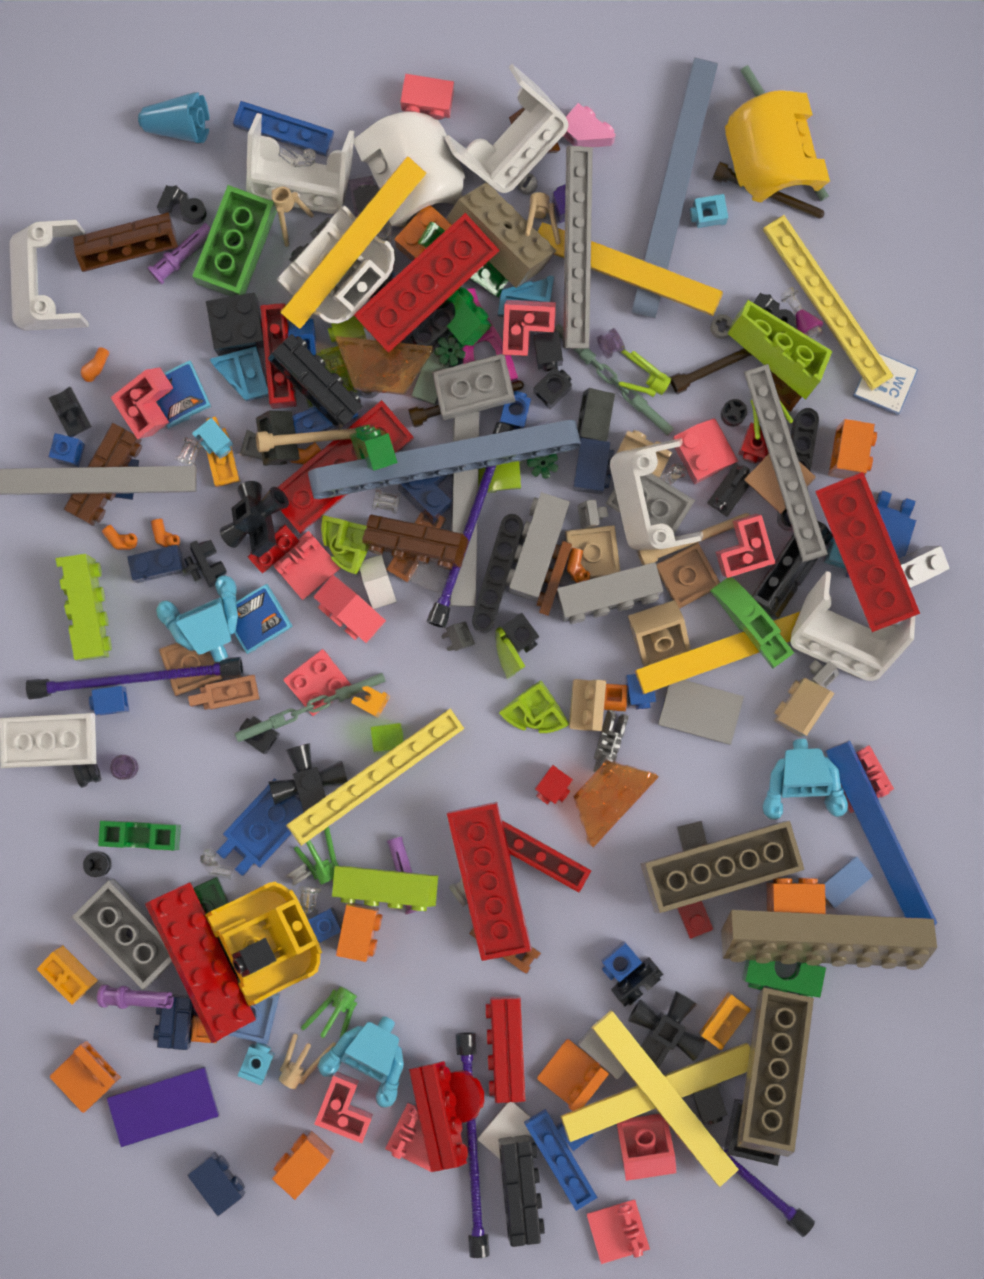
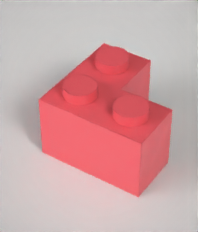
M506 300L502 355L527 356L529 352L530 331L554 332L556 302Z
M160 367L146 369L110 398L136 438L141 439L153 436L169 423L156 401L171 391L173 386Z
M752 514L733 520L739 545L715 552L721 574L726 578L775 564L764 521L760 514Z
M334 575L314 595V598L320 603L317 608L339 627L345 624L347 628L344 631L354 640L359 637L367 643L386 621Z
M336 1072L333 1075L314 1125L362 1143L373 1114L350 1105L359 1080Z

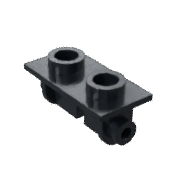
M735 463L707 504L728 517L749 488L744 479L750 474V469L745 465L740 466Z
M649 957L642 961L623 980L617 981L611 991L624 1007L628 1004L631 1006L643 995L639 989L641 985L648 991L661 981L660 977L664 974Z

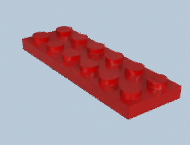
M464 213L355 313L354 317L382 348L389 353L500 250L474 221Z
M382 400L347 428L353 429L369 424L370 427H375L389 433L394 453L399 452L414 440L412 434ZM351 439L333 440L278 486L285 493L289 501V506L280 511L300 534L348 495L314 499L308 472L319 467L356 461L357 457Z
M864 472L816 490L815 493L871 632L920 614Z
M498 802L447 812L481 961L530 952L532 947Z
M189 882L145 903L211 1043L255 1021L256 1018L244 998L236 976L217 937H215L191 883Z

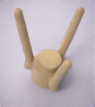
M283 186L273 189L271 193L279 215L284 245L288 247L289 238L284 213L289 212L296 202L309 217L313 218L314 214L301 201L297 192L291 193L290 189Z
M541 192L533 193L530 196L525 235L530 236L534 218L541 219L549 213L555 242L559 245L560 238L554 213L555 204L549 203L550 197L547 194Z
M293 1034L284 1063L280 1068L282 1073L279 1081L291 1089H296L299 1083L304 1084L307 1077L317 1068L320 1058L336 1045L335 1042L303 1073L304 1069L300 1065L306 1057L311 1044H306L296 1063H290L298 1037L297 1034Z

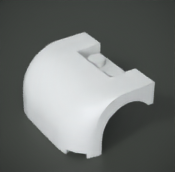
M408 111L389 115L380 119L354 138L353 143L362 162L368 163L379 189L406 156L410 157L426 172V175L389 219L392 226L404 227L408 219L419 210L436 203L456 204L463 197L461 195L463 179L466 178L459 160L453 156L445 140L447 135L440 122L424 113Z
M342 206L312 242L276 279L292 296H294L356 219L346 206ZM375 236L314 311L313 315L327 323H340L351 318L392 272L395 256L391 244L387 240L384 241Z

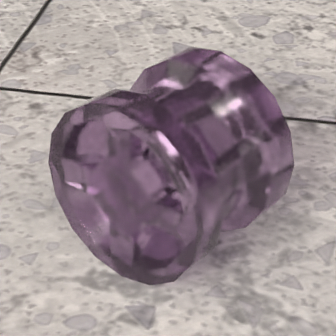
M615 328L610 329L608 334L604 336L599 335L596 337L597 343L606 359L611 358L613 353L617 351L622 352L625 350L624 343Z
M119 755L112 760L110 770L115 778L129 780L137 775L139 765L134 757Z

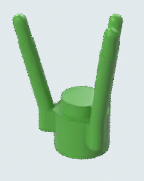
M329 826L324 829L331 862L328 859L321 861L310 840L306 844L316 862L314 866L298 846L294 847L295 852L304 864L306 863L314 879L319 880L320 885L333 880L334 868L339 866Z
M342 986L337 991L333 989L330 996L301 1026V1029L305 1030L334 1001L332 1006L335 1007V1010L320 1036L324 1038L340 1011L345 1013L347 1010L340 1033L341 1038L348 1029L353 1010L357 1005L355 1002L357 995Z

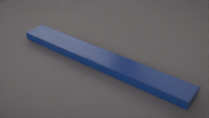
M848 740L827 749V756L839 770L840 783L905 918L934 919V925H936L938 922L851 741Z

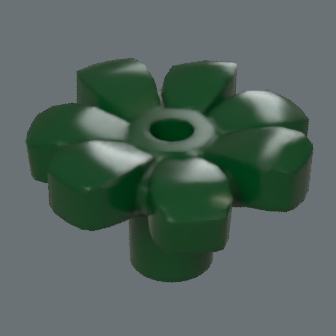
M449 335L448 341L444 337L438 339L440 347H436L434 353L436 356H441L439 363L446 365L449 361L452 367L457 366V358L463 360L466 356V352L461 350L465 345H462L459 341L456 342L454 335Z
M557 454L528 459L527 466L534 468L531 471L534 477H538L541 474L543 479L550 478V472L556 473L558 470V465L554 464V462L558 461Z

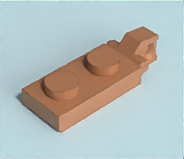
M255 675L207 684L205 687L200 688L201 694L188 696L191 707L203 705L204 710H213L260 700Z

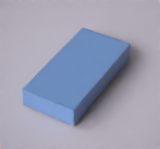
M855 856L823 883L825 884V899L833 908H836L871 879L873 875L859 858Z

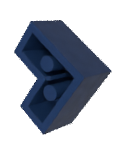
M450 474L398 484V491L420 513L422 512L432 525L451 506L452 500L438 487Z

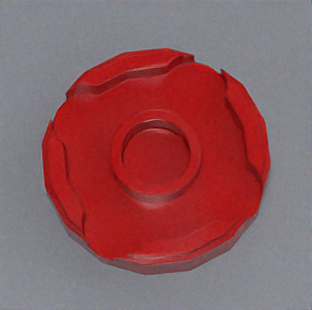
M457 1070L451 1072L449 1083L451 1092L455 1094L457 1100L455 1107L457 1118L460 1119L461 1123H465L477 1118L479 1115L478 1113L483 1108L485 1102L484 1090L480 1081L470 1075L472 1073Z

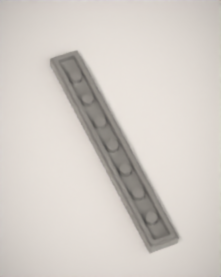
M566 147L563 348L589 349L593 147Z
M769 365L744 371L802 561L806 562L826 556L828 553Z
M479 411L453 418V442L479 437ZM478 469L452 474L451 531L464 534L463 531L478 490ZM475 524L476 526L474 527L470 544L458 574L449 606H476L477 524Z
M196 466L0 469V495L197 492Z

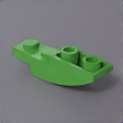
M733 577L726 578L710 590L739 630L745 632L772 669L794 654L793 650L779 632L781 630Z

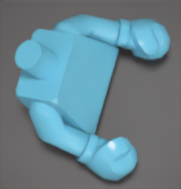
M226 575L218 577L215 582L216 591L220 598L183 614H180L177 607L170 601H162L156 608L158 619L170 630L178 644L189 651H196L198 655L210 651L214 662H219L228 657L224 644L231 641V635L236 631L238 619L236 607L237 586L234 580Z
M806 739L793 741V750L785 751L784 758L778 760L771 772L769 790L762 805L763 813L769 819H779L783 814L781 795L782 798L827 796L825 804L828 812L835 817L843 816L847 812L848 802L840 784L838 768L828 757H824L821 749H809Z
M382 1017L378 1025L367 1022L364 1027L357 1026L344 1033L337 1044L320 1058L318 1064L320 1074L324 1077L333 1076L343 1062L381 1082L376 1092V1103L384 1108L392 1106L397 1099L398 1080L404 1067L402 1049L398 1046L399 1038L391 1033L395 1022L388 1017Z

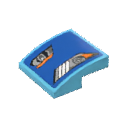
M191 360L164 373L173 389L156 401V403L169 421L166 425L168 429L189 420L190 416L212 407Z
M268 584L236 602L238 619L234 633L247 654L252 653L268 641L277 638L293 627Z

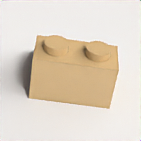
M675 600L628 615L631 632L643 667L691 650L684 617Z
M803 678L800 681H794L788 690V693L791 694L786 703L781 701L774 711L777 715L774 721L798 737L808 735L835 694Z

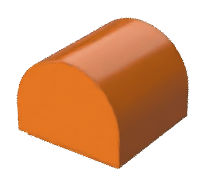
M606 684L604 710L626 712L627 685Z

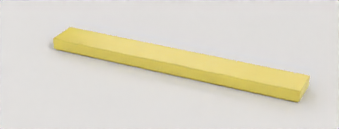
M785 215L765 226L763 232L870 390L873 391L892 379L893 374Z
M448 709L286 825L299 845L302 846L465 728L453 711Z
M610 1010L591 1028L716 1185L721 1187L739 1169L614 1012Z
M744 1043L664 1076L680 1097L683 1098L746 1073L750 1046L748 1043ZM635 1086L560 1117L568 1141L572 1142L653 1110L655 1107L641 1089Z

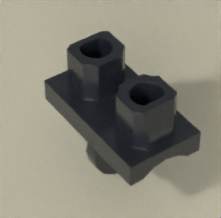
M71 386L61 393L49 397L68 436L74 437L92 427Z
M196 540L190 543V550L197 563L193 562L191 556L185 558L184 561L187 567L182 570L184 576L192 575L196 582L202 579L198 572L201 570L210 588L215 586L218 577L227 574V570L222 561L209 566L206 558L217 553L212 540L199 544Z

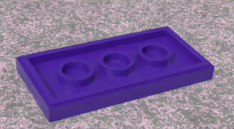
M206 1067L107 1097L121 1147L220 1116Z

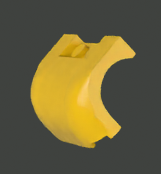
M784 90L770 91L748 100L730 115L728 124L725 126V133L736 177L740 187L744 186L748 193L753 196V201L763 202L775 192L795 185H809L814 188V191H819L830 182L825 159H817L807 119L813 114L807 93Z
M276 881L270 882L205 914L215 937L219 936L231 963L234 960L231 954L263 938L267 939L274 953L276 962L246 977H242L241 973H237L241 981L238 985L249 1007L293 984L310 978L319 971L320 954L322 951L292 889L289 890L284 885L276 883Z

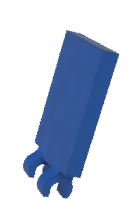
M882 490L878 494L876 504L899 559L906 556L917 521L910 518L916 501L906 498L902 501L900 511L891 509L887 506L892 493Z
M268 784L223 833L228 840L216 853L223 859H226L233 849L244 858L235 868L241 876H244L254 863L261 868L292 834L286 825L303 813L301 802L293 796L274 805Z

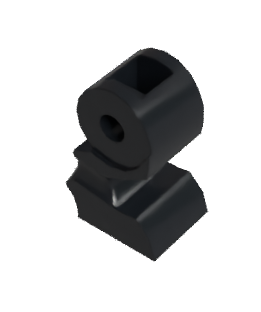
M166 185L157 205L160 214L171 213L174 205L180 204L181 215L185 222L197 225L205 221L207 211L200 199L189 198L188 194L183 192L177 185Z
M759 293L753 303L793 327L795 323L794 314L787 309L779 310L780 303L776 302L771 294Z

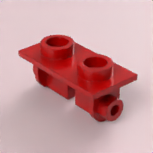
M286 524L282 527L280 526L279 530L275 532L276 545L260 558L253 555L252 552L247 556L262 574L300 542Z

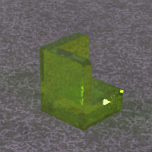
M401 723L370 727L374 752L392 750L404 741Z

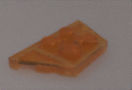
M336 337L354 390L405 395L433 351L432 346L399 343L391 352L387 353L376 340Z
M606 760L573 796L575 805L580 812L581 824L586 831L587 842L594 848L659 776L652 771H644L633 766Z

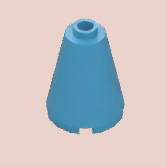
M199 92L189 93L143 107L138 114V123L148 133L194 143H204L209 134V128L205 129V121L210 120L208 104L205 97L199 95Z

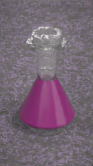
M794 287L785 290L781 294V302H788L795 313L796 329L813 340L823 333L821 329L823 321L803 309L796 297L799 293L798 290H795Z

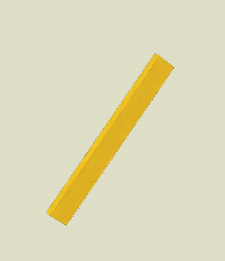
M406 156L281 310L280 313L299 329L306 323L426 175V172L410 157Z
M542 222L538 233L556 250L554 255L564 258L565 230L558 228L560 244L557 245L552 225ZM591 241L592 270L710 316L714 315L723 296V291Z
M800 611L774 620V623L781 630L779 632L787 643L791 641V633ZM741 632L637 669L635 673L643 694L760 652L745 632Z

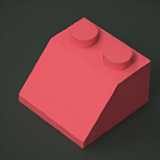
M715 418L697 424L675 435L672 439L682 438L683 444L675 447V450L694 485L738 462Z
M661 1114L634 1117L617 1123L626 1181L676 1173L675 1153L669 1124Z

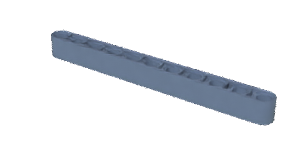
M696 57L693 60L644 259L645 262L668 270L718 66L717 62ZM637 287L631 313L656 318L661 296Z
M564 420L395 453L396 464L375 471L368 468L366 459L315 468L308 472L313 498L324 499L567 452L579 448L581 442L575 420Z

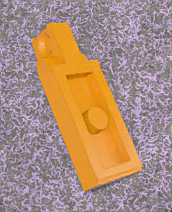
M216 416L211 417L219 426V422ZM222 428V431L229 438V434L227 433L226 428ZM232 446L230 447L231 451L221 459L214 452L211 454L207 452L216 488L240 482Z

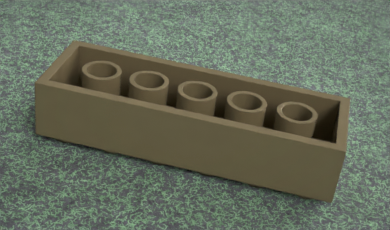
M790 821L778 822L640 863L654 913L666 912L805 870Z
M763 988L758 994L738 1133V1147L786 1157L795 1152L814 998Z

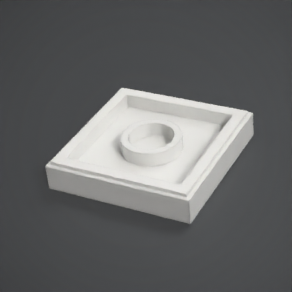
M506 1103L478 1136L477 1140L500 1159L499 1138L529 1135L531 1142H535L524 1124V1121L531 1118V1116L516 1103Z

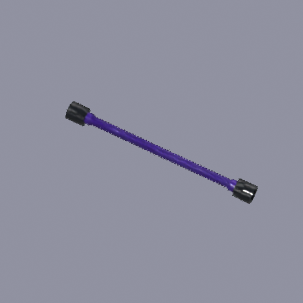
M496 422L492 434L515 429L506 423ZM496 465L486 467L480 482L481 484L479 485L480 487L477 490L463 531L469 542L471 541L475 524H477L476 521H478L477 518H479L478 515H480ZM452 566L441 597L438 598V601L434 603L429 612L427 623L439 628H446L451 610L449 607L450 598L461 567Z
M233 657L221 660L220 663H214V665L188 667L187 669L178 668L169 669L168 671H152L149 673H133L130 675L124 674L61 682L49 681V679H31L26 681V694L28 699L32 700L48 697L57 691L149 682V680H168V678H187V676H206V674L221 675L222 678L243 677V663L241 657Z
M476 1033L455 1034L457 1055L461 1056L463 1070L472 1073L470 1075L473 1076V1067L471 1066L473 1054H477ZM473 1119L466 1122V1129H468L469 1175L471 1179L470 1192H472L471 1208L473 1212L472 1235H468L469 1257L485 1258L490 1256L489 1236L484 1233L481 1219L480 1176H478L479 1160L477 1156L478 1146H476L478 1145L476 1143L477 1130L475 1126L476 1120Z
M727 1154L739 1169L736 1174L748 1182L751 1187L753 1186L773 1206L783 1212L784 1217L788 1219L786 1223L802 1237L811 1231L815 1221L800 1208L795 1209L792 1206H788L785 1201L768 1189L758 1178L753 1176L752 1173L750 1174V1171L743 1167V1165L738 1163L737 1160L735 1161V1158Z

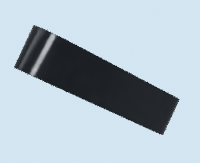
M447 308L435 310L391 352L383 354L363 371L356 381L360 395L368 399L377 396L436 346L439 338H445L450 334L451 331L447 325L439 326L437 320L440 317H447L451 322L454 318L452 311ZM426 332L431 335V339L428 342H421L418 340V336ZM404 348H408L413 353L409 358H402L399 356V352ZM385 364H390L394 369L390 374H383L380 371L381 367ZM366 380H371L375 383L373 389L368 391L364 390L361 386Z
M804 408L793 420L791 439L798 461L811 472L819 415L812 408ZM808 416L812 421V425L804 426L800 421V417ZM804 440L808 445V449L806 451L799 450L796 446V441ZM787 510L782 514L778 513L777 523L779 527L786 531L793 530L791 524L787 523L784 519V514Z
M508 514L503 517L472 616L473 628L479 633L485 634L490 632L496 621L506 581L512 568L523 530L522 519L516 514ZM508 521H515L518 523L519 528L516 532H508L505 529V524ZM502 544H507L511 547L512 552L508 556H501L497 551L498 547ZM494 568H501L504 571L505 575L501 580H494L491 577L490 573ZM492 591L496 593L497 601L493 604L485 603L483 596L486 592ZM481 615H486L490 618V624L486 628H480L476 624L477 618Z

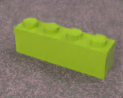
M335 866L332 897H340V902L356 903V899L364 900V905L379 906V902L388 903V908L403 909V905H412L411 910L427 911V907L436 906L438 875Z

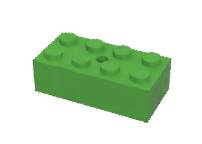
M227 185L192 276L197 285L230 297L246 294L277 213L273 201Z

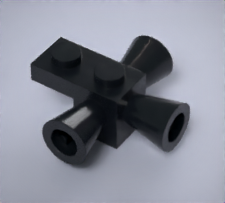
M246 481L241 483L237 489L241 500L231 508L233 522L221 527L220 535L228 546L236 548L245 536L249 534L251 552L260 558L276 545L272 514L287 508L289 501L285 493L278 487H271L261 500L262 485L256 481Z
M310 743L286 750L297 773L292 774L293 779L268 781L274 805L298 794L304 813L326 797L323 787L343 785L347 782V777L342 761L320 772L318 767L312 768Z
M675 991L668 1014L661 1011L658 1016L640 999L628 1018L629 1022L650 1029L641 1048L658 1069L669 1050H673L675 1046L694 1062L706 1043V1039L685 1032L686 1027L681 1022L694 1009L697 1003L678 991Z

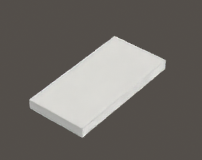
M95 713L0 718L1 768L96 764Z

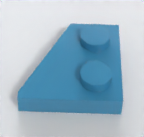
M547 276L546 279L536 282L530 281L517 288L503 289L498 316L504 317L506 300L550 302L554 276Z
M256 346L210 359L212 365L246 402L269 396L267 382Z

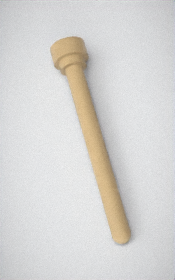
M353 428L273 436L272 433L268 434L267 431L256 432V445L258 452H268L269 449H273L274 446L351 439L350 434L355 433L356 430Z
M744 513L701 530L703 532L701 541L733 529V520L749 516L750 514ZM697 542L665 549L637 550L641 564L646 565L658 561V558Z

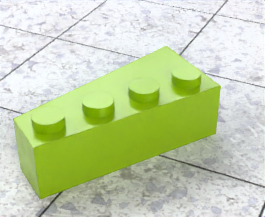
M747 300L736 315L727 333L762 364H768L770 370L805 400L821 382L832 354V350Z
M87 554L55 558L57 567L62 566L64 576L59 581L61 590L63 589L64 594L68 596L64 608L68 620H72L73 625H69L68 629L74 660L80 662L109 657L112 643L110 636H106L105 626H108V616L106 611L103 612L102 602L105 601V593L103 587L99 586L98 577H102L100 563Z

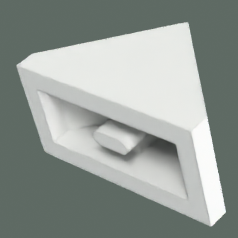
M382 555L364 560L360 567V572L372 608L377 609L397 602Z

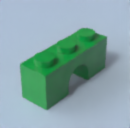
M460 287L437 309L446 308L451 302L454 304L455 316L447 327L462 345L473 346L493 325L487 319L489 317L487 312L483 308L477 307L472 301L474 299L473 295L467 289Z
M367 424L355 428L356 432L350 434L357 460L366 459L369 469L375 471L397 463L389 433L375 427H370Z
M103 820L100 821L98 846L176 851L180 847L181 825Z
M746 960L742 980L748 982V987L762 990L763 986L772 987L773 990L787 993L790 991L806 997L813 998L814 996L821 998L826 967L822 965L812 966L806 964V962H797L794 973L789 977L782 978L775 972V961L758 963L756 960Z

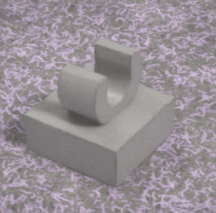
M588 500L577 505L581 529L593 528L600 524L599 520L603 519V517H608L607 507L597 508L596 500Z
M817 660L809 666L810 672L814 675L813 682L824 688H827L839 675L837 667L830 661L824 667Z

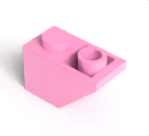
M578 103L566 116L568 129L562 137L573 146L604 147L611 146L614 143L616 134L611 125L607 122L602 123L595 117L596 115L592 109L587 106L583 107Z

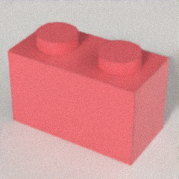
M405 74L401 96V110L424 113L437 120L450 118L454 96V81Z

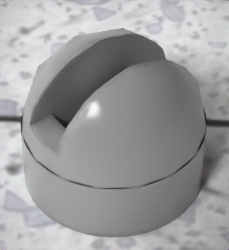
M528 173L518 184L519 191L525 195L534 193L537 188V179L533 174ZM527 178H530L531 180L527 187H523Z

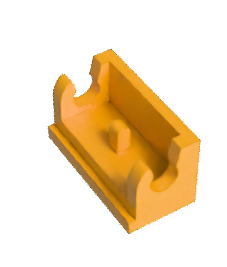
M368 686L362 687L365 692L371 694V696H365V699L368 701L365 702L361 698L354 697L351 703L379 718L390 695L385 692L380 693Z
M63 945L54 950L37 968L71 1005L86 994L85 992L98 982Z
M728 992L699 1031V1034L718 1049L723 1050L725 1044L751 1011V1008Z

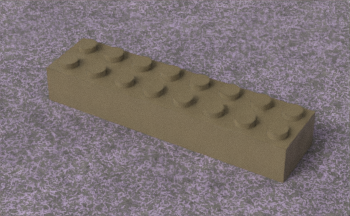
M731 910L721 929L723 959H731L733 962H743L745 960H756L758 963L781 961L783 964L806 962V964L812 966L830 963L836 967L853 964L860 968L876 965L882 966L885 969L899 966L906 967L909 970H917L925 965L937 949L934 919Z

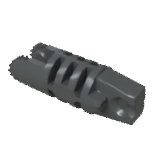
M608 710L606 713L602 733L594 754L596 761L593 772L608 776L611 765L615 764L629 717L628 715L621 714L618 717V722L613 732L612 728L616 716L612 710Z

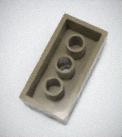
M487 182L461 197L446 218L452 225L466 213L500 250L489 262L515 288L542 271L556 252L550 243L533 227L530 236L525 235L527 221Z

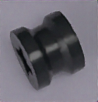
M731 399L726 402L721 410V420L730 427L740 425L747 416V407L744 402L739 399Z
M97 763L73 765L75 778L81 788L86 787L90 782L97 783L102 780Z
M105 852L90 853L83 861V869L90 877L104 876L109 873L112 867L111 858Z

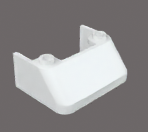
M513 64L509 66V69L521 86L517 98L525 110L493 145L485 139H476L466 149L451 136L447 135L445 138L453 156L501 193L512 191L568 129V120L560 109L538 85Z
M257 113L248 132L246 191L273 201L271 191L284 186L290 189L291 193L297 192L301 201L310 210L335 214L345 201L352 166L354 131L349 130L342 151L335 150L329 154L327 165L280 157L279 144L270 137L261 136L262 114ZM295 202L293 207L300 208L299 205Z
M77 220L35 222L12 236L10 240L12 319L20 329L29 331L89 327L88 321L81 313L56 314L54 301L48 296L38 295L37 248L46 247L56 237L85 235L84 229Z
M682 438L622 451L615 454L610 461V469L628 545L634 550L665 549L698 542L703 538L702 531L675 537L669 525L664 523L651 525L640 476L652 473L657 467L656 452L681 446L683 444Z
M826 571L808 593L791 633V645L796 650L825 663L830 661L837 668L867 681L877 680L914 640L915 616L903 620L899 624L895 623L871 632L870 628L828 610L831 606V596L829 595L831 573Z

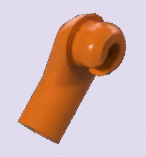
M99 347L94 358L81 368L80 374L84 381L92 382L102 372L109 356L107 349Z
M316 442L305 450L298 448L300 459L289 462L304 465L318 454L321 449Z
M163 519L151 521L155 542L162 547L180 545L181 540L178 535L165 531Z
M108 525L102 530L103 535L117 550H131L137 546L138 538L133 533H129V535L118 534L112 525Z
M571 548L567 572L576 583L590 580L591 575L589 571H586L581 565L583 550Z

